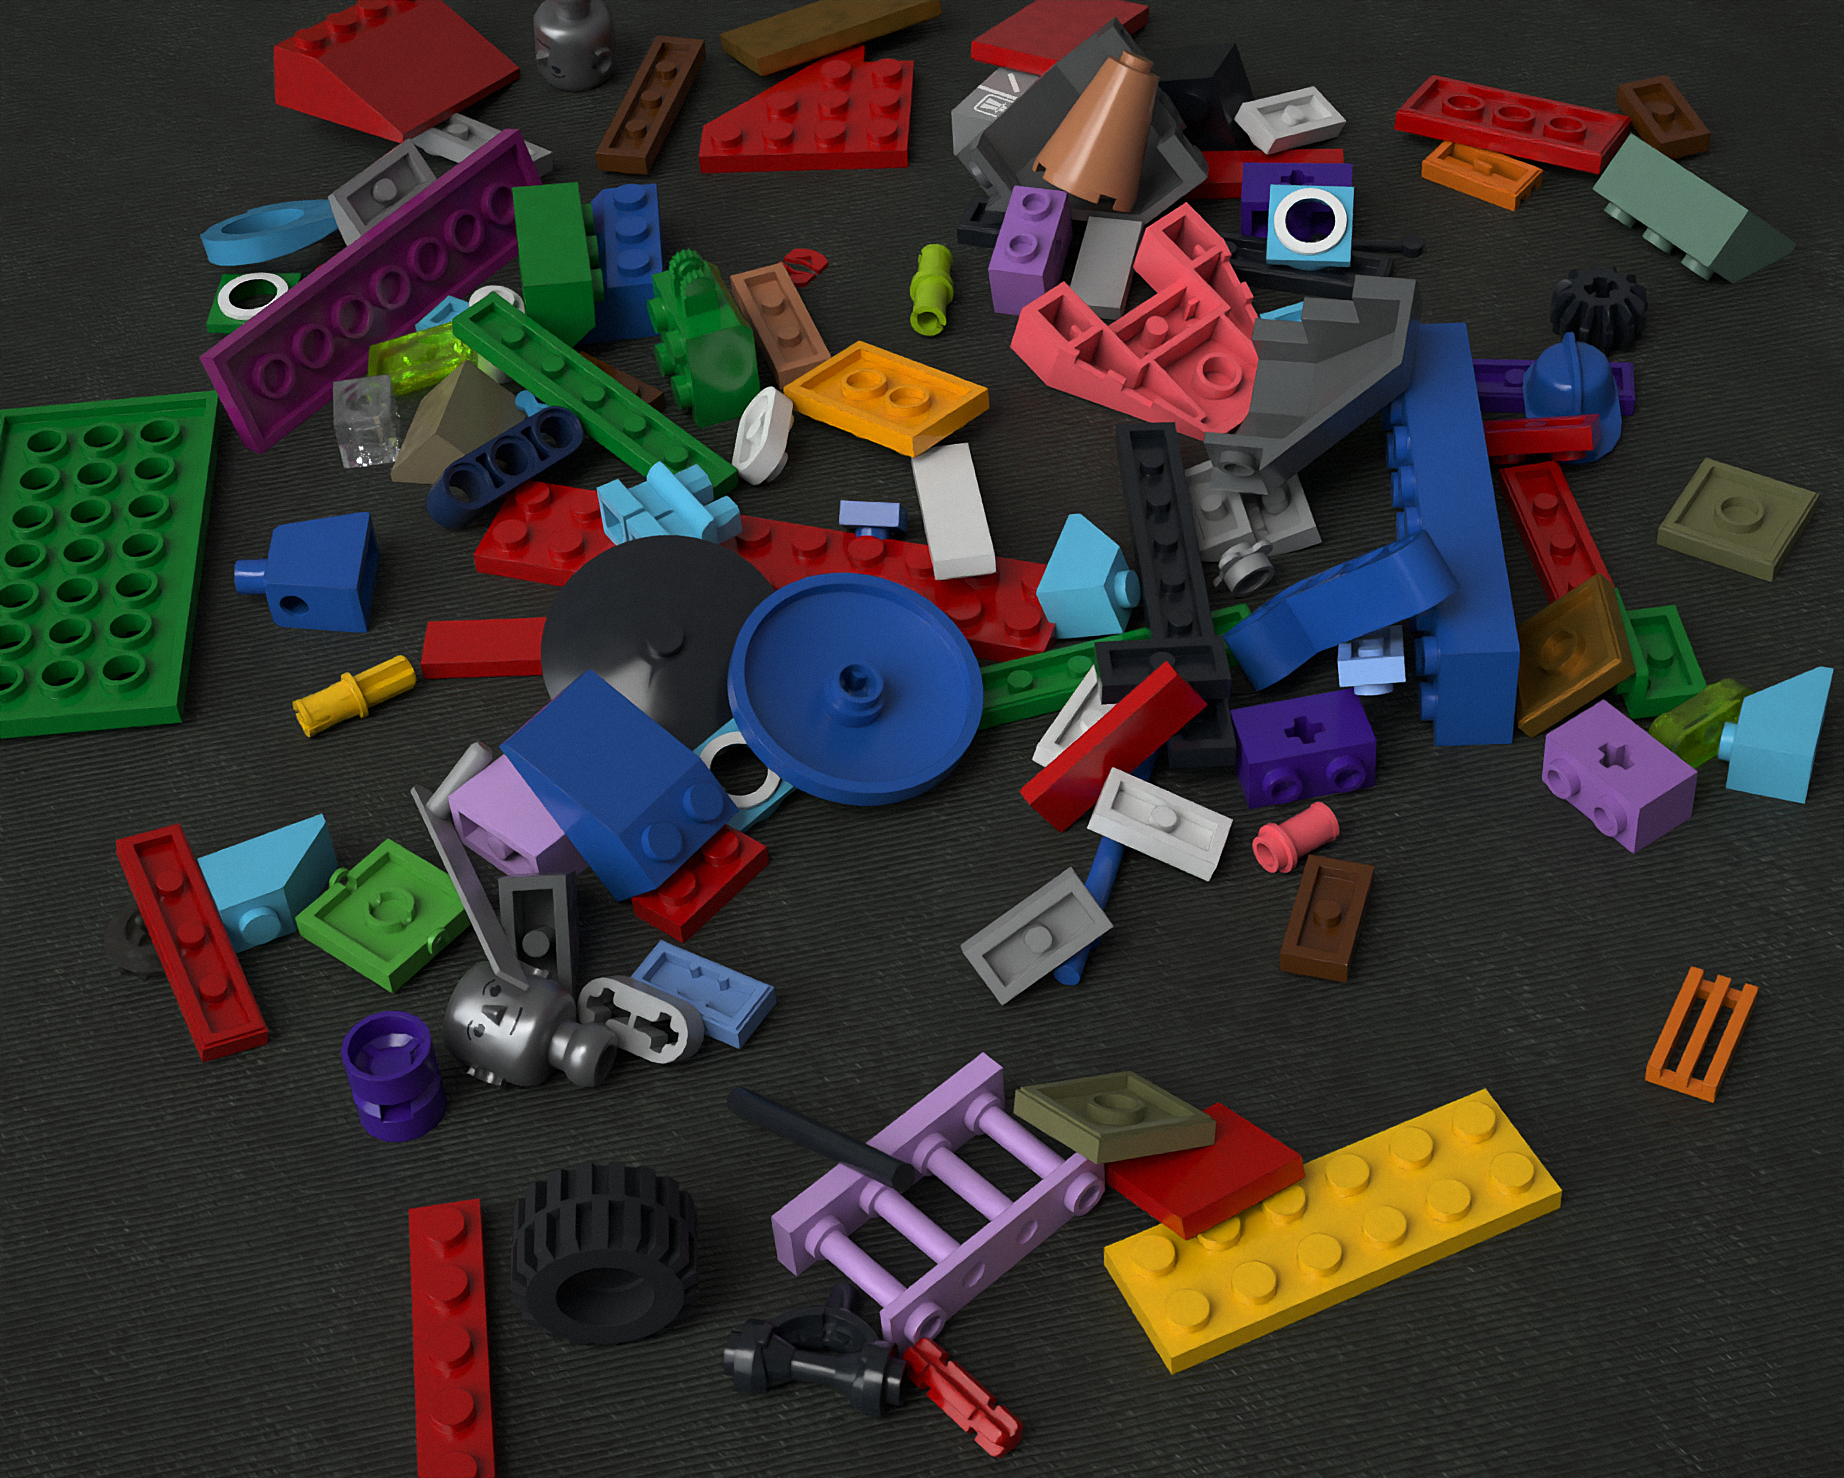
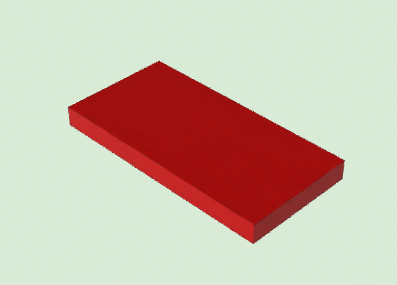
M1036 0L972 40L971 58L975 61L1041 76L1053 64L1115 16L1126 31L1132 35L1148 23L1150 6L1124 0Z
M1432 75L1397 110L1394 130L1600 174L1630 135L1632 118L1616 113Z

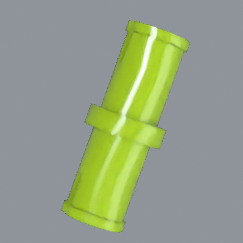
M929 244L923 247L921 250L922 255L919 254L918 272L913 276L910 284V295L914 301L913 312L910 316L911 326L916 332L926 336L936 335L943 330L942 325H946L947 320L946 308L954 295V283L950 277L953 254L947 247L940 244Z

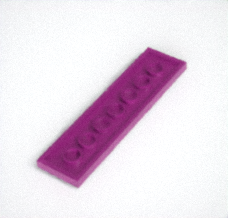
M504 129L199 357L244 447L260 455L417 334L415 325L446 297L450 295L462 299L518 255L512 187L543 185L519 129Z

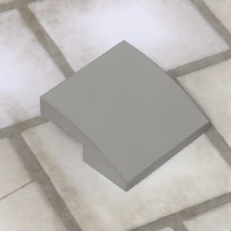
M410 138L403 141L328 196L336 223L347 246L437 180Z
M1211 460L1184 470L1201 561L1219 562L1222 555L1228 549L1242 542H1250L1254 546L1259 541L1269 540L1273 545V550L1267 554V557L1289 553L1322 542L1298 473L1266 495L1209 489L1213 471Z

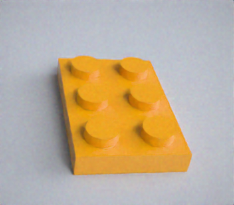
M860 340L783 387L784 395L793 402L792 410L809 416L815 421L827 423L852 433L858 438L870 440L893 449L901 455L913 458L926 452L930 447L990 409L988 388Z

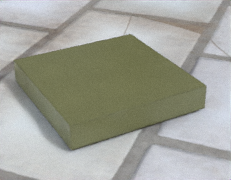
M1705 458L1659 526L1656 544L1772 582L1816 513L1820 494Z
M1132 1071L1024 1086L1021 1089H1016L1014 1114L1095 1164L1214 1145L1216 1121L1211 1116Z

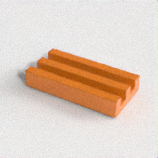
M1443 141L1422 161L1421 177L1515 212L1520 207L1521 199L1526 201L1531 196L1532 188L1537 190L1542 185L1543 170L1498 152Z
M1691 966L1648 1061L1645 1081L1714 1103L1756 1005L1759 987L1745 983L1743 990L1739 991L1730 988L1731 978L1718 975L1715 983L1703 979L1705 970ZM1697 998L1706 1000L1676 1072L1666 1069ZM1722 1006L1734 1009L1704 1080L1692 1078Z

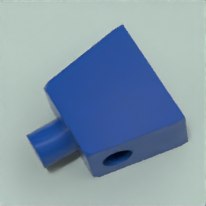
M359 512L279 525L273 530L268 558L236 561L234 577L237 593L239 595L266 594L273 622L280 627L355 633L368 632L381 556L371 513Z

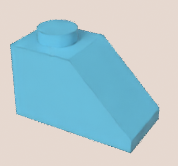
M1080 513L1070 514L1037 588L1036 595L1048 622L1056 623V639L1122 634L1125 631L1133 608L1140 601L1141 592L1138 576L1133 570H1129L1119 545Z
M1817 667L1744 698L1738 723L1725 721L1719 746L1718 760L1729 762L1726 782L1727 789L1805 804L1825 719L1833 668Z
M322 814L197 859L204 881L235 953L295 932L298 929L295 917L318 898L338 867L327 824Z

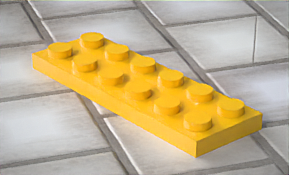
M1485 1088L1303 1164L1306 1177L1190 1240L1183 1239L1161 1223L1104 1247V1265L1171 1375H1174L1557 1210L1561 1205L1562 1189Z

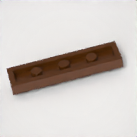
M656 35L595 152L598 170L620 172L625 175H648L707 57L704 39Z

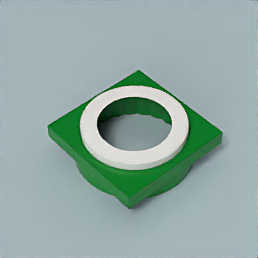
M259 272L250 274H222L206 323L208 333H224L228 336L302 281V273ZM254 295H276L270 303L260 308L240 309L233 306L239 300Z

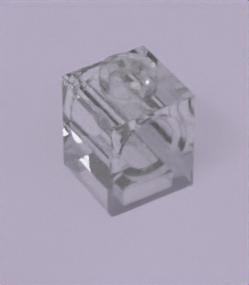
M390 374L333 382V425L344 469L396 461L401 449L400 416Z

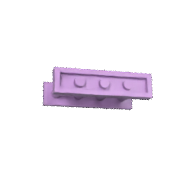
M982 1052L866 1142V1144L911 1164L916 1172L913 1185L922 1177L934 1174L991 1222L960 1245L901 1195L903 1192H898L846 1166L838 1164L771 1216L777 1259L795 1276L800 1275L817 1260L828 1259L883 1307L880 1311L883 1341L895 1342L899 1349V1359H901L905 1350L909 1346H914L921 1338L934 1339L949 1318L1075 1215L1082 1216L1088 1213L1098 1203L1105 1191L1104 1163L1095 1164L1077 1152L1069 1159L1064 1160L1005 1113L1003 1067ZM986 1133L1043 1180L1017 1201L1013 1202L956 1156L954 1152L974 1136ZM883 1217L935 1261L937 1265L907 1289L848 1238L850 1234L869 1219Z

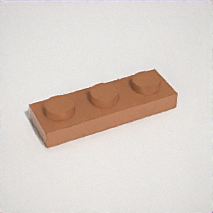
M783 263L730 276L732 294L746 322L750 324L754 338L780 390L831 358Z

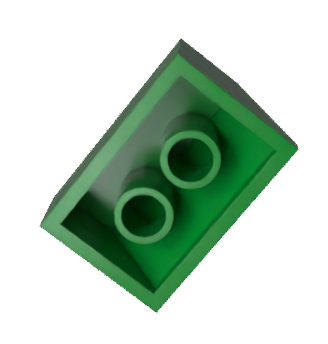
M578 182L512 187L525 314L573 348L596 326L594 303L604 302L601 268L599 269L597 237L594 232L592 204H581Z

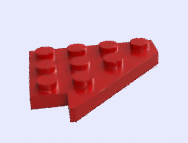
M866 42L823 57L703 126L699 151L701 173L909 168L915 88L914 60L898 61L885 58L876 62H867Z

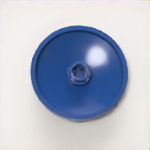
M857 573L820 574L800 579L778 589L765 598L746 619L736 640L728 669L727 688L732 715L741 735L754 754L771 771L794 787L813 796L842 804L858 806L893 804L911 799L934 788L957 768L966 755L977 732L982 715L983 684L981 672L972 648L963 633L940 608L925 597L901 584L871 575Z

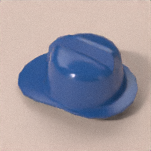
M1567 332L1562 342L1555 343L1545 349L1525 372L1522 393L1526 418L1600 414L1602 437L1593 450H1586V457L1558 461L1563 464L1583 465L1596 462L1612 452L1620 439L1622 418L1617 384L1605 354L1595 346L1576 341L1574 333ZM1543 453L1550 458V453Z

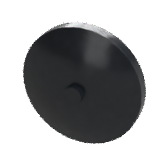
M657 535L638 538L616 545L598 554L575 572L562 587L550 608L541 640L542 673L549 700L554 699L583 672L591 669L693 751L734 718L727 688L731 655L746 619L775 590L767 579L747 560L735 552L707 540L679 535ZM729 746L726 749H720L714 755L710 768L727 762L748 747Z

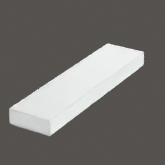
M968 443L930 447L926 452L915 458L911 457L912 470L935 580L941 581L995 573V553Z

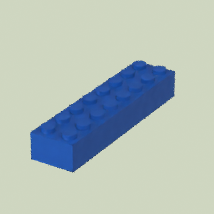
M1466 322L1420 324L1409 389L1380 410L1382 431L1392 430V433L1386 434L1385 440L1387 469H1397L1398 471L1391 473L1392 508H1403V512L1396 513V540L1424 529L1427 530L1459 582L1460 587L1435 606L1407 618L1409 633L1419 632L1420 638H1413L1414 675L1425 676L1426 682H1420L1418 688L1419 716L1421 721L1431 720L1435 746L1512 744L1520 647Z

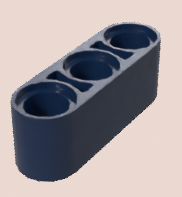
M550 406L544 408L454 461L429 489L426 497V508L430 517L438 525L447 529L466 527L502 505L508 496L515 493L517 488L530 481L540 482L555 473L581 444L583 427L578 417L564 407ZM540 433L551 436L556 441L558 448L547 445ZM495 460L506 462L512 468L514 475L502 472ZM449 486L461 489L467 495L469 503L457 500L452 495Z

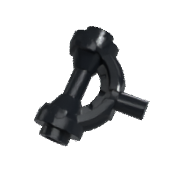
M838 1283L832 1287L826 1305H811L781 1314L771 1321L750 1318L746 1321L742 1331L733 1330L725 1347L723 1370L725 1375L733 1377L734 1388L737 1393L757 1396L769 1393L771 1387L790 1382L793 1379L835 1387L848 1397L853 1408L865 1416L883 1419L887 1416L891 1405L901 1406L905 1400L909 1383L910 1363L908 1360L899 1359V1349L895 1342L880 1340L872 1328L862 1320V1316L855 1313L860 1298L858 1290L850 1284ZM825 1346H829L831 1350L842 1355L835 1356L806 1351L804 1349L825 1348Z

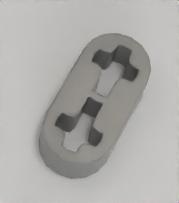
M616 975L591 980L583 987L578 997L577 1011L581 1024L595 1022L607 1025L617 1036L619 1048L651 1062L664 1064L688 1059L699 1050L703 1042L705 1030L703 1020L693 1005L631 977ZM614 995L613 1003L617 1007L631 1012L630 1017L611 1019V1010L603 1005L605 996ZM671 1019L670 1028L679 1033L678 1041L667 1043L668 1035L664 1031L650 1026L651 1021Z

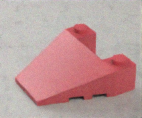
M1186 202L1146 228L1132 267L1157 292L1156 295L1107 326L1063 281L1022 308L1010 347L1049 387L1150 423L1175 422L1178 433L1204 441L1205 432L1232 434L1239 429L1249 412L1258 365V356L1251 339L1255 318H1258L1251 304L1254 298L1246 281L1240 283L1229 262L1232 254L1224 239Z

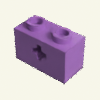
M1014 185L988 267L995 313L1020 316L1023 307L1059 285L1073 238L1067 191Z
M1604 699L1546 735L1542 781L1547 784L1557 797L1566 799L1591 819L1603 834L1613 837L1633 854L1691 818L1698 771Z

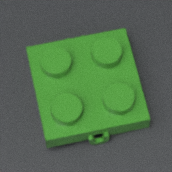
M389 838L351 870L344 867L337 869L330 878L329 889L295 917L299 934L391 993L397 991L472 924L449 874ZM343 876L344 880L347 881L345 886L339 883Z

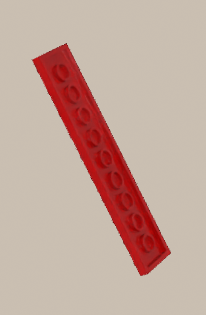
M530 481L517 488L515 493L505 499L475 550L473 557L477 572L563 587L585 563L616 545L604 533L597 491ZM740 515L743 532L719 544L751 563L767 579L775 591L800 579L829 573L865 574L901 584L917 592L940 608L963 633L976 658L1007 662L1052 651L1057 641L1056 623L1048 622L1036 595L1047 564L995 556L996 572L993 574L938 581L935 580L928 545L886 538L880 540L869 535L856 537L855 533Z

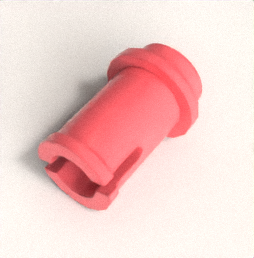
M1315 802L1310 805V808L1279 825L1268 823L1261 827L1258 836L1254 838L1252 843L1254 855L1266 871L1275 873L1279 870L1280 872L1288 873L1296 868L1299 858L1325 843L1336 840V837L1340 834L1339 824L1334 813L1327 805L1322 802Z

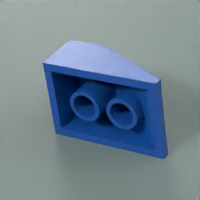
M591 669L583 672L499 746L616 902L657 889L739 811L738 807L699 756Z

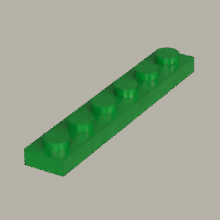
M494 291L452 318L453 335L548 406H560L572 411L578 417L583 427V432L647 478L649 470L659 461L673 475L697 464L708 475L713 488L714 500L705 505L722 498L738 486L737 468Z

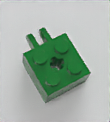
M689 248L688 250L682 249L681 252H676L677 254L672 256V260L669 261L670 270L651 275L655 298L647 300V309L655 332H660L661 343L654 345V354L659 371L663 377L671 375V387L678 408L680 410L688 408L698 429L742 417L750 402L761 391L754 335L750 324L742 316L721 278V272L718 267L703 260L696 250L691 251Z

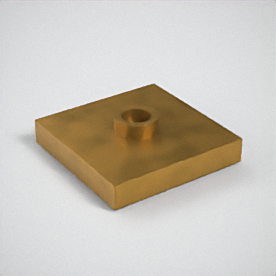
M1600 572L1516 627L1520 647L1515 705L1518 728L1530 738H1533L1636 672L1613 584Z

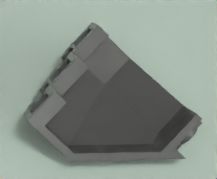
M1116 16L1053 64L956 155L989 196L985 210L1006 212L1014 185L1065 191L1043 179L1045 171L1034 172L1032 170L1036 157L1109 56L1120 58L1123 50H1127L1147 58ZM1152 67L1151 72L1156 74L1154 68ZM1159 86L1137 201L1132 212H1121L1112 209L1116 199L1105 195L1095 204L1068 192L1071 219L1088 221L1089 216L1140 221L1143 222L1144 226L1208 178L1209 164L1201 150L1193 146L1184 135L1183 130L1187 127L1170 96L1163 92Z
M1356 275L1352 293L1353 301L1304 297L1301 322L1255 318L1251 340L1258 356V365L1249 412L1236 434L1205 432L1203 444L1213 465L1209 489L1268 495L1409 389L1423 308L1416 279Z

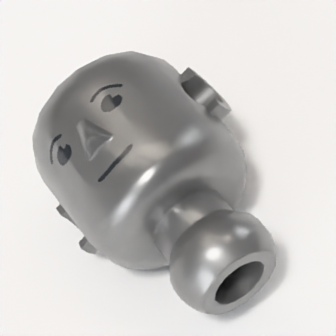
M545 0L541 3L533 17L536 60L540 74L550 85L565 91H588L602 85L609 79L616 64L615 31L611 10L602 0Z
M518 960L530 985L526 991L496 976L489 961L478 963L464 974L458 982L445 1012L443 1039L446 1048L454 1059L470 1067L467 1072L469 1075L501 1088H505L507 1082L520 1086L538 1085L553 1075L556 1069L564 1071L571 1082L582 1087L597 1086L606 1079L617 1055V1036L612 1029L602 1023H577L575 1002L564 986L551 980L552 972L545 969L544 971Z

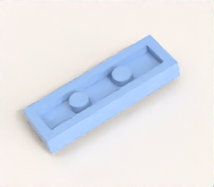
M1402 625L1386 626L1344 643H1339L1338 673L1340 687L1354 686V694L1379 695L1392 692L1393 683L1406 682Z

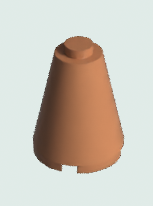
M1123 50L1120 58L1109 56L1038 154L1032 170L1034 172L1045 171L1043 179L1082 199L1097 204L1099 199L1105 195L1116 199L1112 209L1121 212H1132L1137 201L1160 79L1159 76L1151 72L1154 62L1127 50Z

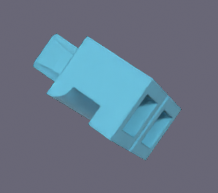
M659 461L649 470L646 482L627 489L616 479L596 488L604 533L615 545L657 535L688 536L719 545L743 532L739 508L728 496L705 505L714 500L713 488L708 475L697 464L673 475Z

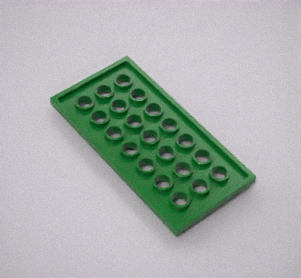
M216 390L0 410V685L14 683L9 688L0 691V739L182 723L224 409ZM166 437H167V439H165V440H163V441L156 442L157 439H159V438H166ZM103 443H111L107 446L100 447ZM47 448H54L50 451L45 452V449ZM164 474L158 478L151 479L153 475ZM106 479L101 483L94 484L97 480ZM49 484L48 486H46V487H44V488L37 489L38 486H40V485ZM158 512L153 516L144 518L146 513ZM100 517L93 522L87 523L89 518ZM42 522L41 524L30 528L32 523ZM152 551L145 556L138 557L139 552ZM94 556L89 560L80 562L82 557ZM35 561L31 565L22 567L24 562ZM147 590L139 596L131 597L135 591ZM87 595L86 598L73 602L75 597ZM28 601L19 607H14L16 602ZM141 631L133 637L125 638L128 632ZM81 636L74 642L66 643L69 637ZM21 641L18 645L6 649L8 643ZM123 673H135L127 679L118 680ZM75 678L65 685L57 686L61 679Z

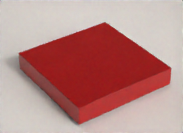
M1218 1102L1202 1110V1112L1208 1114L1216 1121L1214 1145L1104 1163L1106 1183L1180 1237L1190 1240L1306 1177L1302 1156Z

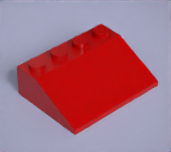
M358 0L355 5L339 13L330 14L326 17V20L310 28L300 29L295 32L294 36L274 45L275 104L402 143L409 138H415L450 118L455 113H459L520 78V68L442 0Z

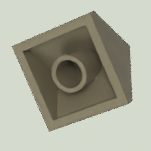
M466 359L421 400L391 470L392 482L434 484L445 469L454 461L527 419L526 412L517 409L515 403L516 396ZM495 460L498 468L502 472L509 474L511 467L502 460Z

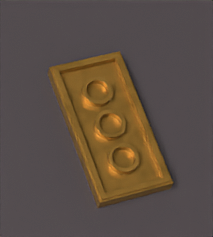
M820 0L719 34L725 53L763 77L940 17L942 9L940 0Z

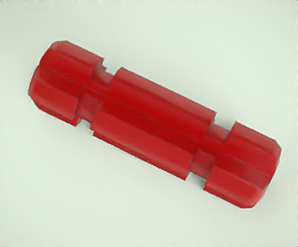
M923 1337L914 1346H909L902 1355L903 1360H908L910 1363L909 1379L921 1390L929 1387L930 1390L926 1395L968 1434H974L975 1431L978 1432L974 1440L991 1456L1002 1458L1011 1449H1015L1022 1440L1021 1433L1024 1428L1022 1421L1003 1404L994 1407L993 1405L998 1399L957 1361L950 1360L947 1363L946 1360L950 1355L933 1339Z

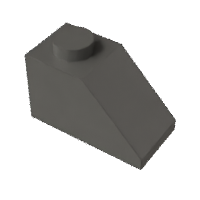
M576 871L510 874L498 878L501 927L517 960L543 971L545 969L552 972L551 980L561 984L569 991L576 1006L580 947Z

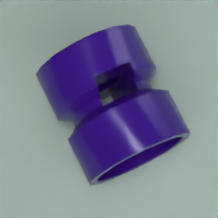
M384 1011L367 1016L350 1029L344 1037L340 1052L361 1125L371 1136L386 1142H405L419 1138L434 1129L445 1115L448 1100L428 1026L419 1017L407 1012Z

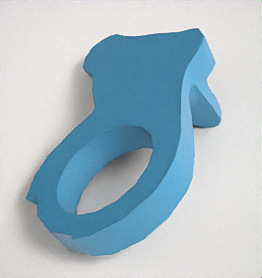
M329 199L290 201L249 209L247 213L228 218L209 227L203 234H200L210 263L219 266H237L264 262L311 247L334 235L342 234L333 215Z

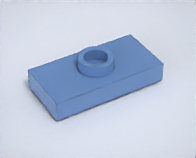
M660 940L631 976L635 980L693 1005L702 1017L705 1035L738 1049L742 1048L777 1003L773 986L663 940Z

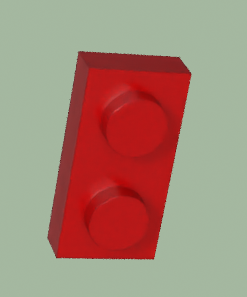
M1600 414L1482 421L1488 456H1491V463L1493 464L1523 462L1527 460V454L1550 453V459L1554 461L1581 459L1586 457V450H1593L1602 437Z
M728 824L723 825L657 889L631 898L634 915L684 944L769 864L767 846Z

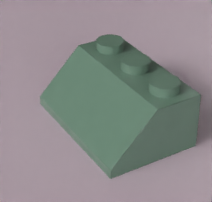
M1632 133L1592 188L1610 201L1604 209L1605 212L1629 228H1632L1637 220L1645 224L1648 228L1642 237L1668 254L1672 252L1675 246L1679 247L1687 253L1680 263L1707 281L1716 272L1734 284L1791 254L1797 246L1796 242Z

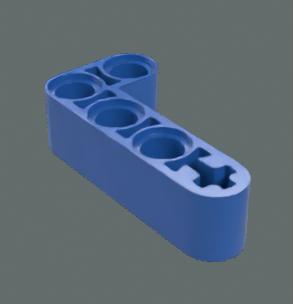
M1424 529L1291 585L1240 621L1222 637L1255 691H1259L1283 679L1320 651L1428 610L1453 594L1460 587V584L1429 533Z

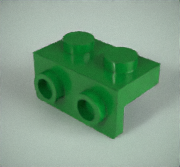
M1614 588L1636 672L1613 686L1611 690L1614 695L1622 694L1630 718L1638 719L1707 710L1709 690L1676 606L1670 605L1626 611L1618 588Z

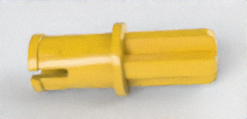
M398 655L353 677L349 672L341 675V681L315 694L293 701L292 706L298 712L296 717L303 731L310 738L356 715H359L361 719L369 716V708L412 689L416 685L417 678L408 659L404 655Z

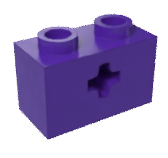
M1243 163L1241 235L1268 237L1270 185L1352 187L1353 163ZM1313 201L1293 205L1287 211L1285 217V225L1289 234L1296 240L1308 243L1310 237L1316 233H1322L1328 237L1333 231L1336 221L1334 211L1330 206Z
M1354 688L1230 710L1236 742L1234 769L1249 809L1285 804L1291 801L1345 793L1375 786L1377 741L1359 696L1354 694Z

